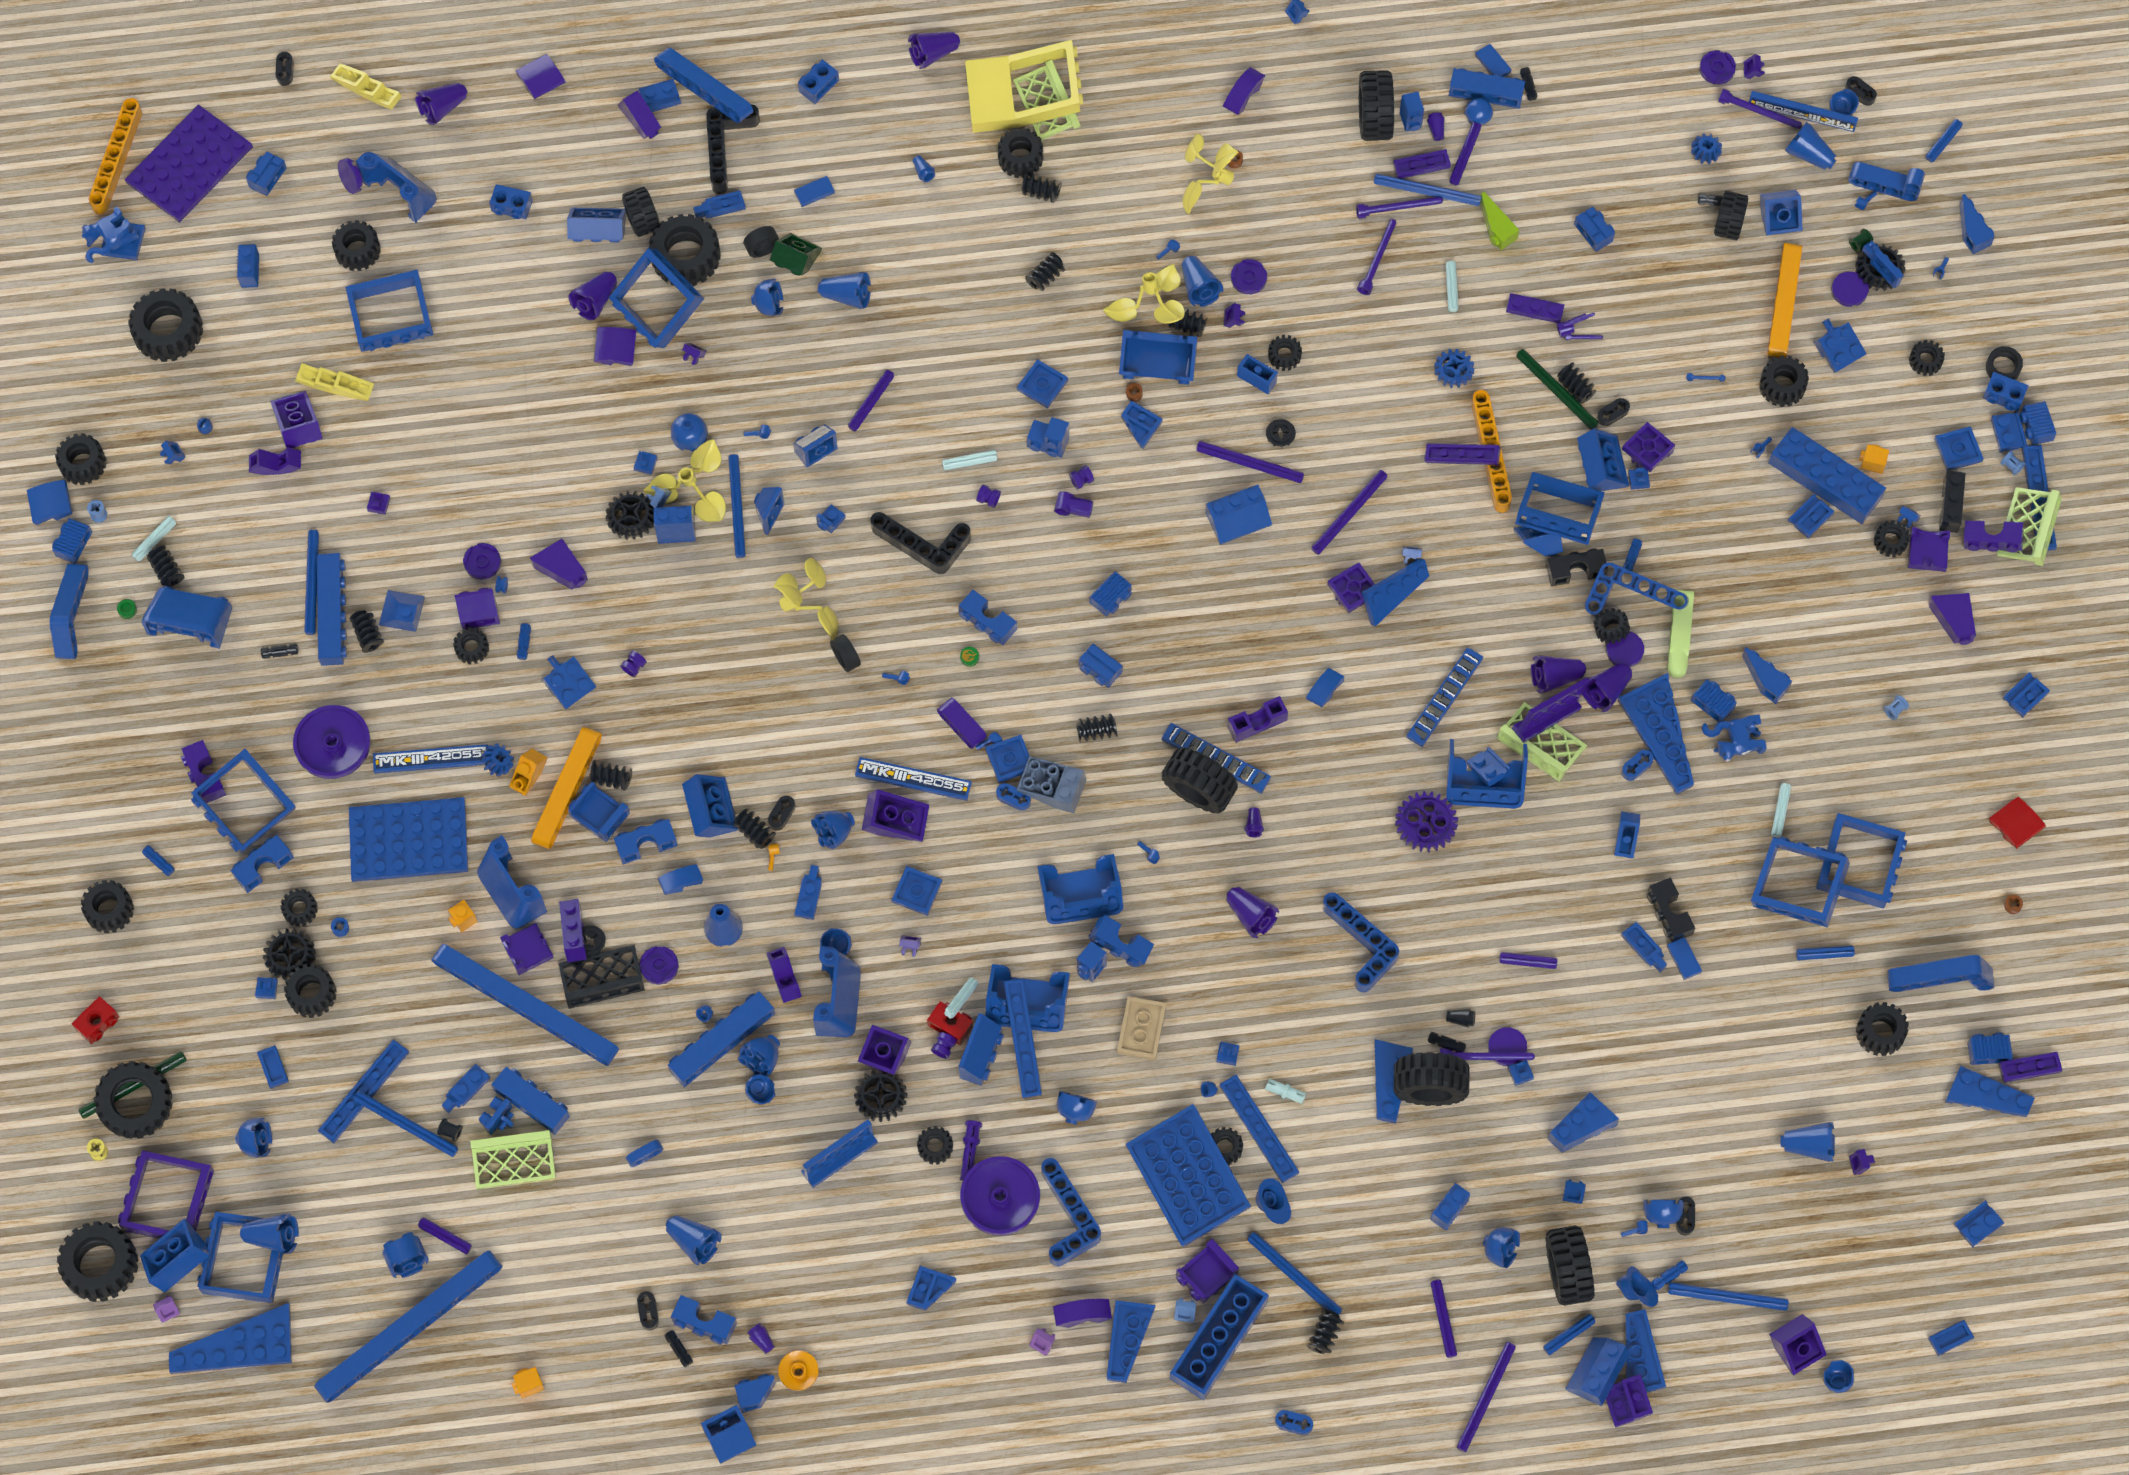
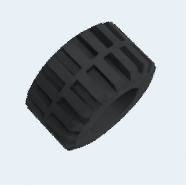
M1020 127L1019 130L1013 128L1010 133L1008 131L1005 132V137L1001 136L1000 142H998L999 165L1002 166L1004 172L1007 171V175L1011 176L1013 174L1015 178H1019V176L1024 178L1026 172L1029 176H1032L1034 171L1038 172L1039 167L1043 164V142H1041L1040 136L1037 137V133L1034 131L1031 133L1028 128L1023 130ZM1016 149H1025L1030 152L1024 157H1017L1011 154Z
M644 186L623 193L622 201L634 233L638 237L652 233L656 227L659 228V219L648 190Z
M1730 191L1724 192L1714 229L1715 236L1738 240L1749 199L1747 195Z
M355 220V223L348 221L347 225L343 223L340 225L341 229L337 228L335 230L336 235L332 237V247L338 263L342 264L345 269L349 267L350 271H354V269L362 271L361 268L366 270L370 264L373 266L375 264L374 260H378L381 253L376 231L373 230L370 224L367 226V223L364 221L362 223L359 220ZM361 241L365 243L358 250L347 249L353 242Z
M1782 355L1779 359L1777 357L1772 358V362L1769 360L1766 366H1764L1759 388L1762 390V396H1766L1768 402H1773L1772 405L1780 404V407H1784L1787 404L1789 407L1792 406L1793 402L1797 404L1799 399L1803 398L1809 376H1807L1808 370L1804 369L1805 365L1803 363H1799V359L1793 360L1791 359L1792 356L1784 358V355ZM1785 376L1791 379L1794 384L1782 386L1774 378Z
M81 433V436L73 434L74 437H66L65 442L63 440L60 442L61 447H57V454H55L56 463L61 474L68 482L72 481L75 485L78 482L80 485H85V482L90 484L92 483L91 480H98V475L104 473L106 457L101 445L96 439H93V436L88 435L87 437L83 433ZM78 455H90L85 463L79 465L72 464V461Z
M102 880L101 884L96 882L93 888L89 886L87 888L89 892H84L83 894L84 900H81V910L90 926L98 932L103 930L104 933H109V930L115 933L118 928L121 930L125 928L124 924H129V917H133L132 910H134L133 901L125 887L123 888L120 883L116 884L113 880H110L109 883L106 880ZM110 899L117 901V906L112 912L107 914L98 913V908L104 901Z
M305 964L302 969L299 967L295 968V973L291 971L289 974L290 979L286 978L285 983L287 986H284V991L286 993L285 997L294 1012L300 1013L302 1017L308 1015L309 1018H314L315 1014L318 1017L322 1016L321 1012L323 1011L327 1013L329 1011L328 1007L334 1005L333 1000H336L335 992H337L327 970L324 971L321 966L317 968L315 964H311V967ZM315 983L321 986L319 993L315 997L309 999L300 997V992L306 985Z
M1878 1002L1873 1007L1870 1005L1866 1011H1863L1857 1023L1856 1033L1858 1034L1856 1037L1857 1040H1861L1860 1045L1862 1048L1864 1046L1867 1047L1866 1051L1868 1053L1873 1051V1055L1876 1056L1879 1053L1882 1056H1886L1887 1053L1891 1055L1903 1045L1908 1035L1909 1022H1905L1907 1019L1906 1015L1901 1014L1902 1010L1900 1008L1895 1009L1894 1004L1887 1006V1002H1883L1882 1005ZM1877 1021L1887 1023L1892 1028L1893 1035L1889 1037L1877 1035L1872 1028V1023Z

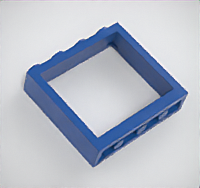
M648 248L610 295L609 299L613 302V307L621 311L625 315L624 318L637 327L636 331L645 336L652 347L665 348L701 304L704 297L657 249ZM651 262L687 298L686 302L659 336L622 299Z
M418 270L345 286L361 352L369 350L371 352L382 347L388 348L394 344L409 343L411 340L425 339V337L433 335ZM416 286L424 319L423 324L363 338L355 300Z
M1532 472L1515 524L1588 545L1605 492ZM1532 490L1594 507L1589 524L1527 507ZM1522 516H1525V517H1527V519L1524 520V519H1521V517H1522ZM1582 533L1587 534V537L1581 536Z
M243 749L191 792L192 803L197 808L201 807L205 811L203 814L210 823L214 822L218 826L216 830L223 838L227 836L231 841L229 845L235 852L239 850L241 853H244L296 809L293 802L246 749ZM242 761L285 809L244 844L237 839L200 796Z
M1837 813L1827 852L1835 854L1842 826L1897 841L1882 895L1846 884L1842 885L1839 896L1884 909L1886 903H1890L1893 892H1890L1891 885L1895 886L1898 875L1895 874V870L1901 866L1903 857L1899 856L1900 852L1905 850L1907 840L1904 839L1906 832ZM1823 861L1816 889L1828 893L1833 883L1832 880L1828 879L1832 865L1831 862Z
M1773 837L1751 898V903L1755 908L1828 928L1850 865L1848 857L1840 852H1835V854L1827 852L1822 847H1816L1815 849L1803 842L1793 843L1785 837H1779V839ZM1778 848L1839 864L1822 913L1762 896Z
M215 1212L214 1218H212L209 1224L211 1229L210 1237L206 1238L205 1243L210 1256L201 1262L203 1271L202 1275H199L197 1279V1287H199L202 1294L273 1303L283 1253L271 1250L263 1293L210 1286L223 1224L243 1226L247 1222L264 1218Z

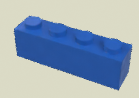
M1454 68L1449 96L1469 100L1483 98L1491 104L1520 109L1525 81L1518 78L1511 79L1501 75H1489L1483 72H1472L1463 68Z
M505 1067L491 1084L493 1091L504 1099L506 1098L511 1101V1104L556 1135L570 1117L567 1111L568 1108L561 1102L556 1103L553 1101V1097L544 1090L543 1092L539 1091L537 1085L528 1079L526 1081L521 1078L522 1074L516 1069L512 1068L510 1070L508 1067Z

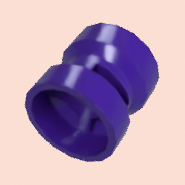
M1087 465L1080 467L1079 471L1069 473L1070 480L1077 490L1086 483L1094 482L1093 474Z
M983 484L978 492L976 501L980 503L985 502L988 506L995 508L1000 499L1001 491L997 489L992 490L989 486Z
M631 651L628 659L623 661L620 667L628 675L636 677L640 667H644L647 661L639 653Z
M940 1032L937 1036V1043L933 1044L931 1052L941 1058L948 1059L951 1054L950 1049L955 1046L957 1040L949 1034Z

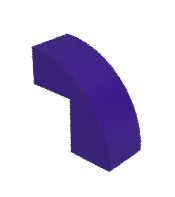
M1249 67L1231 89L1223 107L1237 115L1244 112L1250 96L1260 90L1266 75Z
M287 448L279 454L258 449L249 455L250 473L280 475L291 473L301 468V451Z
M785 947L767 952L766 955L783 1003L802 997Z
M1083 1299L1053 1306L1055 1323L1059 1327L1070 1328L1086 1321L1102 1323L1112 1319L1109 1299Z

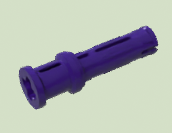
M965 1121L966 1133L962 1140L965 1147L960 1176L961 1181L964 1180L966 1174L975 1163L976 1147L980 1144L979 1132L983 1125L979 1121Z

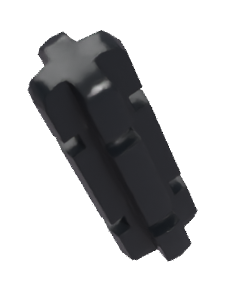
M1521 68L1520 75L1523 81H1525L1524 88L1527 93V99L1529 101L1536 100L1538 95L1532 75H1530V68Z
M1700 193L1698 195V204L1705 205V203H1708V205L1720 206L1723 196L1713 194L1707 196V194Z
M296 643L289 644V646L278 645L271 646V648H261L263 659L270 658V656L274 658L288 656V654L297 655L299 653Z
M1435 1032L1429 1034V1043L1434 1045L1437 1043L1438 1046L1448 1050L1465 1052V1043L1460 1041L1458 1043L1455 1039L1443 1035L1438 1036V1033Z
M671 1330L665 1334V1339L670 1343L671 1348L678 1359H680L683 1367H687L693 1363V1360L687 1354V1350L680 1339H677L678 1337L674 1330Z

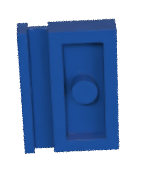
M674 79L639 88V93L651 112L681 104Z
M2019 412L1991 417L1999 452L2018 450V448L2027 446Z
M1813 494L1788 519V522L1794 524V527L1809 539L1834 514V510Z
M2029 672L2004 695L2003 700H2006L2009 706L2023 718L2049 694L2050 690Z
M1490 747L1485 752L1481 751L1466 761L1467 766L1488 787L1503 779L1505 774L1512 773L1511 768Z
M1986 1200L1954 1224L1972 1248L2004 1224V1221L1987 1204Z

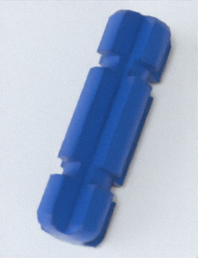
M1633 539L1623 565L1624 568L1633 571L1643 543L1642 540Z
M522 623L520 625L517 658L519 660H526L528 656L529 634L531 633L530 624Z
M148 845L143 849V855L149 858L165 875L170 876L175 871L174 867L158 852H155L151 846Z
M1681 1260L1675 1267L1672 1266L1662 1273L1660 1277L1653 1279L1652 1285L1656 1290L1664 1287V1284L1667 1285L1677 1278L1680 1273L1683 1274L1687 1271V1264Z

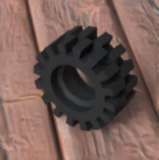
M1282 335V338L1277 336L1276 340L1273 339L1271 344H1269L1268 359L1269 362L1271 361V365H1276L1278 370L1282 367V371H1285V368H1288L1289 371L1292 366L1296 368L1297 364L1300 363L1302 355L1300 342H1297L1295 337L1291 339V335H1288V338ZM1281 348H1288L1292 351V355L1288 358H1283L1278 355V351Z
M1924 340L1923 343L1919 341L1918 344L1914 345L1909 357L1910 367L1913 366V371L1918 370L1917 374L1919 375L1923 372V376H1927V373H1929V376H1932L1933 373L1936 374L1941 369L1945 359V352H1942V347L1938 348L1939 343L1934 345L1933 340H1930V343ZM1922 353H1929L1934 357V361L1926 363L1920 359V355Z
M1891 520V523L1885 521L1884 525L1882 523L1874 536V545H1877L1876 550H1881L1880 554L1882 555L1884 552L1887 553L1886 557H1889L1890 554H1892V557H1896L1897 554L1900 556L1908 546L1910 540L1909 530H1905V525L1901 527V522L1899 521L1897 524H1894L1895 520ZM1888 533L1898 536L1899 542L1897 544H1890L1885 540V535Z
M1612 608L1611 611L1605 609V613L1601 611L1600 616L1597 615L1595 617L1596 620H1594L1597 638L1601 642L1605 641L1606 644H1609L1610 641L1612 644H1615L1617 640L1620 643L1622 642L1621 638L1625 640L1627 638L1626 635L1630 633V626L1625 612H1621L1620 609L1616 611L1615 608ZM1609 624H1619L1617 627L1613 629L1605 628Z
M468 627V631H465L464 628L462 629V634L460 632L457 633V638H454L455 643H453V647L459 660L461 659L463 663L467 661L471 665L472 661H474V664H478L477 660L482 662L483 656L487 657L489 644L483 631H478V628L475 627L472 630L471 627ZM475 640L478 642V648L472 652L466 651L464 649L465 643Z
M299 888L295 889L296 892L291 890L289 891L290 894H285V899L281 900L282 905H280L282 914L291 925L295 924L297 927H300V924L306 926L305 922L308 921L310 924L312 922L311 918L315 919L316 917L315 913L318 912L317 903L309 891L306 892L305 889L299 891ZM298 901L306 904V910L301 914H296L292 911L293 904Z
M934 1126L933 1129L928 1127L927 1131L923 1130L922 1135L919 1134L917 1141L920 1157L925 1162L929 1161V1164L932 1165L933 1162H936V1165L940 1164L941 1161L943 1163L946 1162V1158L949 1159L953 1152V1141L947 1130L944 1131L943 1127L938 1129L937 1126ZM932 1139H939L942 1141L943 1147L938 1152H932L927 1147L928 1142Z
M1222 1127V1130L1216 1129L1215 1133L1212 1132L1211 1135L1217 1145L1221 1140H1229L1233 1145V1149L1230 1152L1222 1153L1228 1165H1232V1162L1236 1163L1243 1151L1241 1135H1238L1236 1130L1232 1131L1230 1127L1229 1129H1225V1127Z

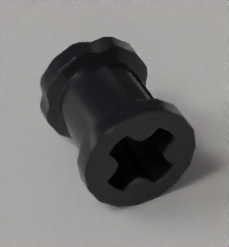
M444 1118L439 1124L437 1135L443 1134L456 1142L462 1133L463 1126L460 1124L457 1126Z

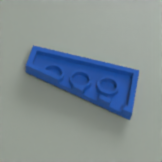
M1418 559L1362 592L1371 625H1378L1429 577L1424 559Z
M1375 1039L1377 1120L1396 1124L1401 1100L1396 1097L1393 1091L1394 1064L1401 1057L1412 1054L1413 1048Z
M1960 1066L1945 1103L1962 1104V1106H1974L1983 1110H1996L2005 1114L2027 1117L2035 1098Z
M1116 1300L1107 1381L1127 1383L1156 1305Z
M1646 1310L1627 1313L1626 1347L1629 1356L1626 1360V1379L1641 1374L1647 1393L1667 1388Z

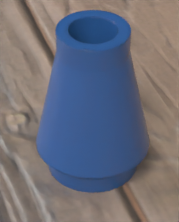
M918 155L912 160L920 180L929 182L935 177V169L922 156Z

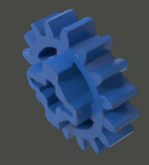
M1448 349V354L1442 352L1441 357L1437 356L1436 363L1434 364V375H1439L1438 382L1444 381L1443 386L1448 383L1450 388H1453V385L1460 388L1461 383L1467 385V380H1472L1474 362L1471 361L1470 355L1465 356V351L1459 353L1458 349L1455 352Z

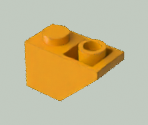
M533 748L522 754L509 787L526 796L542 774L548 757Z

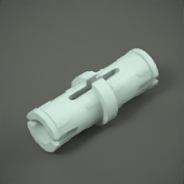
M1269 1078L1265 1088L1266 1091L1280 1095L1282 1099L1287 1098L1301 1105L1306 1096V1092L1292 1088L1290 1084L1284 1085Z

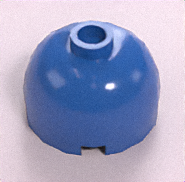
M775 278L759 283L754 290V294L751 296L752 304L756 306L761 314L766 316H777L783 312V307H780V300H783L782 288L779 281L775 282Z
M686 413L678 416L673 421L671 439L680 450L695 451L707 441L708 429L700 416Z
M1059 1091L1057 1098L1058 1112L1066 1118L1065 1122L1077 1125L1078 1121L1084 1122L1089 1120L1097 1105L1095 1100L1080 1095H1070V1093Z
M265 1118L246 1120L242 1123L236 1134L235 1140L237 1145L249 1157H266L270 1153L271 1149H268V1144L272 1143V1131L269 1122H264Z
M1643 1200L1644 1215L1650 1223L1657 1224V1228H1669V1224L1677 1223L1683 1215L1684 1200H1679V1204H1676V1200H1651V1204H1648V1200Z
M1500 1227L1493 1230L1485 1237L1483 1242L1487 1259L1499 1267L1508 1268L1516 1258L1517 1253L1513 1252L1516 1246H1520V1233L1508 1227Z

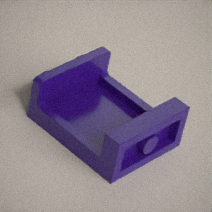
M1211 1239L1200 1253L1185 1266L1179 1267L1176 1270V1279L1183 1287L1186 1285L1190 1289L1189 1293L1194 1300H1200L1204 1304L1227 1284L1234 1274L1237 1275L1239 1273V1267Z

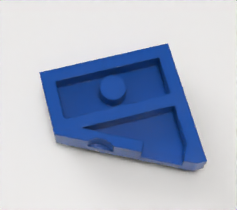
M1133 401L1128 404L1121 414L1122 420L1142 449H1144L1163 422L1161 417Z
M920 1266L906 1304L926 1311L956 1283L957 1279Z

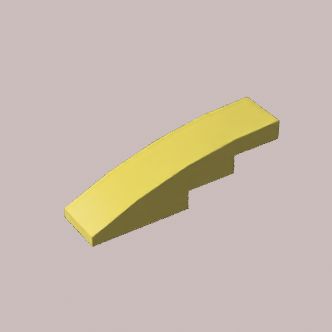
M341 63L330 76L332 80L352 92L390 110L394 108L402 97L398 91L385 87L383 82L369 78L367 73Z
M301 363L295 380L297 383L318 390L364 401L369 400L374 383L341 371L336 373L322 367L317 369Z

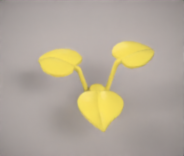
M1195 134L1193 140L1189 143L1185 152V160L1191 163L1197 157L1213 167L1212 177H1214V180L1192 181L1187 186L1183 195V207L1188 214H1190L1192 207L1201 195V183L1218 185L1220 182L1227 186L1232 183L1234 172L1225 169V166L1239 152L1230 144L1225 143L1220 147L1215 157L1216 162L1213 164L1199 154L1204 146L1202 135Z
M1174 264L1164 268L1157 274L1149 272L1142 276L1143 285L1140 286L1137 304L1130 298H1122L1103 308L1105 314L1113 320L1119 322L1132 320L1137 316L1136 309L1139 308L1143 292L1145 291L1149 295L1156 294L1160 307L1155 309L1154 317L1158 322L1167 324L1183 319L1185 311L1182 304L1175 300H1169L1164 304L1158 292L1161 290L1169 292L1179 287L1181 279Z
M713 439L709 440L693 452L690 459V464L693 468L681 469L677 481L670 474H661L654 478L644 489L645 494L655 496V490L651 488L652 486L667 488L672 492L665 503L669 504L678 498V491L676 489L680 488L681 483L687 487L693 486L702 498L695 505V512L698 518L706 522H720L723 520L726 513V504L723 497L715 491H711L704 496L695 484L696 476L694 473H701L702 470L706 473H711L721 465L722 458Z
M808 558L805 561L804 568L807 576L811 579L810 583L798 590V583L794 576L786 573L777 579L773 587L784 595V597L780 598L779 602L785 612L794 608L796 611L819 610L817 612L818 619L833 640L836 638L838 631V620L833 610L828 606L824 608L822 606H800L803 602L800 593L814 583L818 588L824 587L826 583V575L822 566L814 558Z

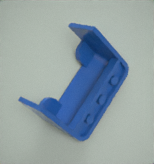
M1450 739L1447 766V801L1453 805L1510 809L1521 807L1524 802L1528 763L1527 744H1523L1522 761L1512 760L1507 763L1512 773L1505 774L1503 779L1488 787L1473 771H1467V763L1464 758L1454 756V739Z

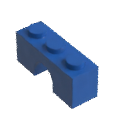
M974 590L958 606L960 617L967 622H972L978 631H984L995 643L999 642L1001 645H1004L1017 630V621L1003 611L995 618L985 617L983 613L988 608V600Z
M660 819L652 825L640 826L635 831L629 833L622 832L617 837H614L623 865L641 859L639 847L644 842L651 841L655 843L659 852L678 846L669 819Z
M276 835L268 838L259 849L251 851L243 861H238L234 864L230 871L242 888L249 893L263 882L258 873L260 865L269 862L274 864L279 870L294 857L289 848Z
M1106 915L1098 918L1089 939L1093 940V943L1097 946L1110 950L1111 955L1125 959L1126 963L1132 967L1144 965L1154 944L1140 935L1131 937L1129 943L1124 944L1118 936L1121 924Z
M681 1295L671 1315L674 1325L681 1329L689 1328L693 1334L703 1337V1335L708 1336L716 1344H728L737 1325L736 1318L717 1310L712 1320L701 1321L697 1318L701 1308L699 1302Z

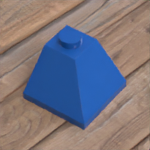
M780 487L763 488L761 493H757L754 499L756 512L766 535L770 533L785 505L783 490Z
M1524 526L1514 528V532L1524 544L1544 556L1551 557L1563 552L1562 541L1559 536Z
M388 590L379 626L416 632L425 596Z

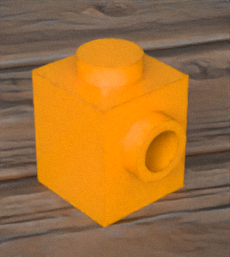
M1867 444L1866 450L1861 451L1859 461H1862L1861 469L1883 474L1889 449L1882 448L1876 444Z
M462 900L448 910L450 915L448 918L449 922L454 928L457 926L461 933L477 923L474 912L465 900Z
M536 1367L530 1369L523 1368L517 1371L516 1375H513L515 1382L511 1383L515 1394L519 1393L522 1399L545 1390Z

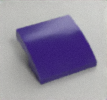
M547 54L515 70L517 76L525 84L527 91L534 99L566 83L562 74Z
M597 327L594 362L606 365L618 363L632 366L634 362L636 330L618 327Z
M1641 1374L1613 1384L1606 1401L1615 1428L1653 1414Z

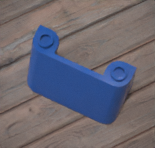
M366 152L356 160L362 181L366 186L370 187L372 183H379V185L383 186L387 181H390L400 189L401 197L408 202L410 209L408 217L416 223L436 203L435 192L393 159L373 152Z
M1123 330L1119 375H1123V379L1133 380L1134 376L1178 380V384L1189 385V382L1194 380L1198 337Z
M163 586L158 588L144 613L142 625L148 635L156 636L158 631L160 634H164V631L197 637L200 642H204V640L210 641L211 647L220 649L232 606L228 599L224 597L214 598L174 590L170 586Z
M501 835L490 843L477 869V874L508 924L512 928H521L547 913L542 895L535 886L527 884L518 889L510 877L508 862L513 858L509 853V846L505 838Z
M1114 854L1099 857L1096 861L1095 869L1058 874L1057 868L1053 865L1037 866L1046 919L1050 924L1099 918L1104 915L1111 916L1119 914L1123 910L1121 882Z
M820 946L819 958L822 963V971L829 973L833 983L831 1003H820L815 1007L813 1017L816 1036L850 1037L856 1030L861 977L860 966L835 948Z
M992 964L986 995L985 1016L1002 1027L1011 1028L1004 981L1020 978L1011 977V970L1008 967ZM1054 972L1050 976V982L1024 979L1032 1030L1059 1032L1063 1029L1070 973Z

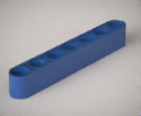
M668 47L654 58L655 64L660 70L734 122L740 123L753 113V108L747 100L672 48Z

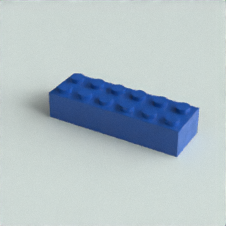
M1791 427L1771 453L1768 464L1860 524H1863L1886 491V487L1794 427Z
M1234 1274L1171 1370L1169 1379L1204 1401L1268 1303L1269 1295Z

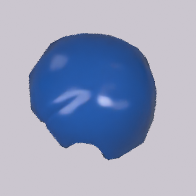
M1849 89L1836 92L1829 102L1831 111L1850 116L1855 113L1859 105L1858 96Z
M1476 98L1466 105L1464 115H1466L1470 123L1477 122L1485 125L1491 120L1493 109L1486 99Z
M831 928L823 933L820 945L833 947L846 956L850 952L852 941L846 931Z
M757 1074L751 1076L745 1085L746 1096L752 1103L759 1105L770 1103L776 1095L774 1091L775 1084L767 1075Z
M1843 1360L1832 1361L1830 1366L1824 1371L1823 1380L1828 1390L1835 1393L1848 1391L1854 1383V1370L1851 1365Z

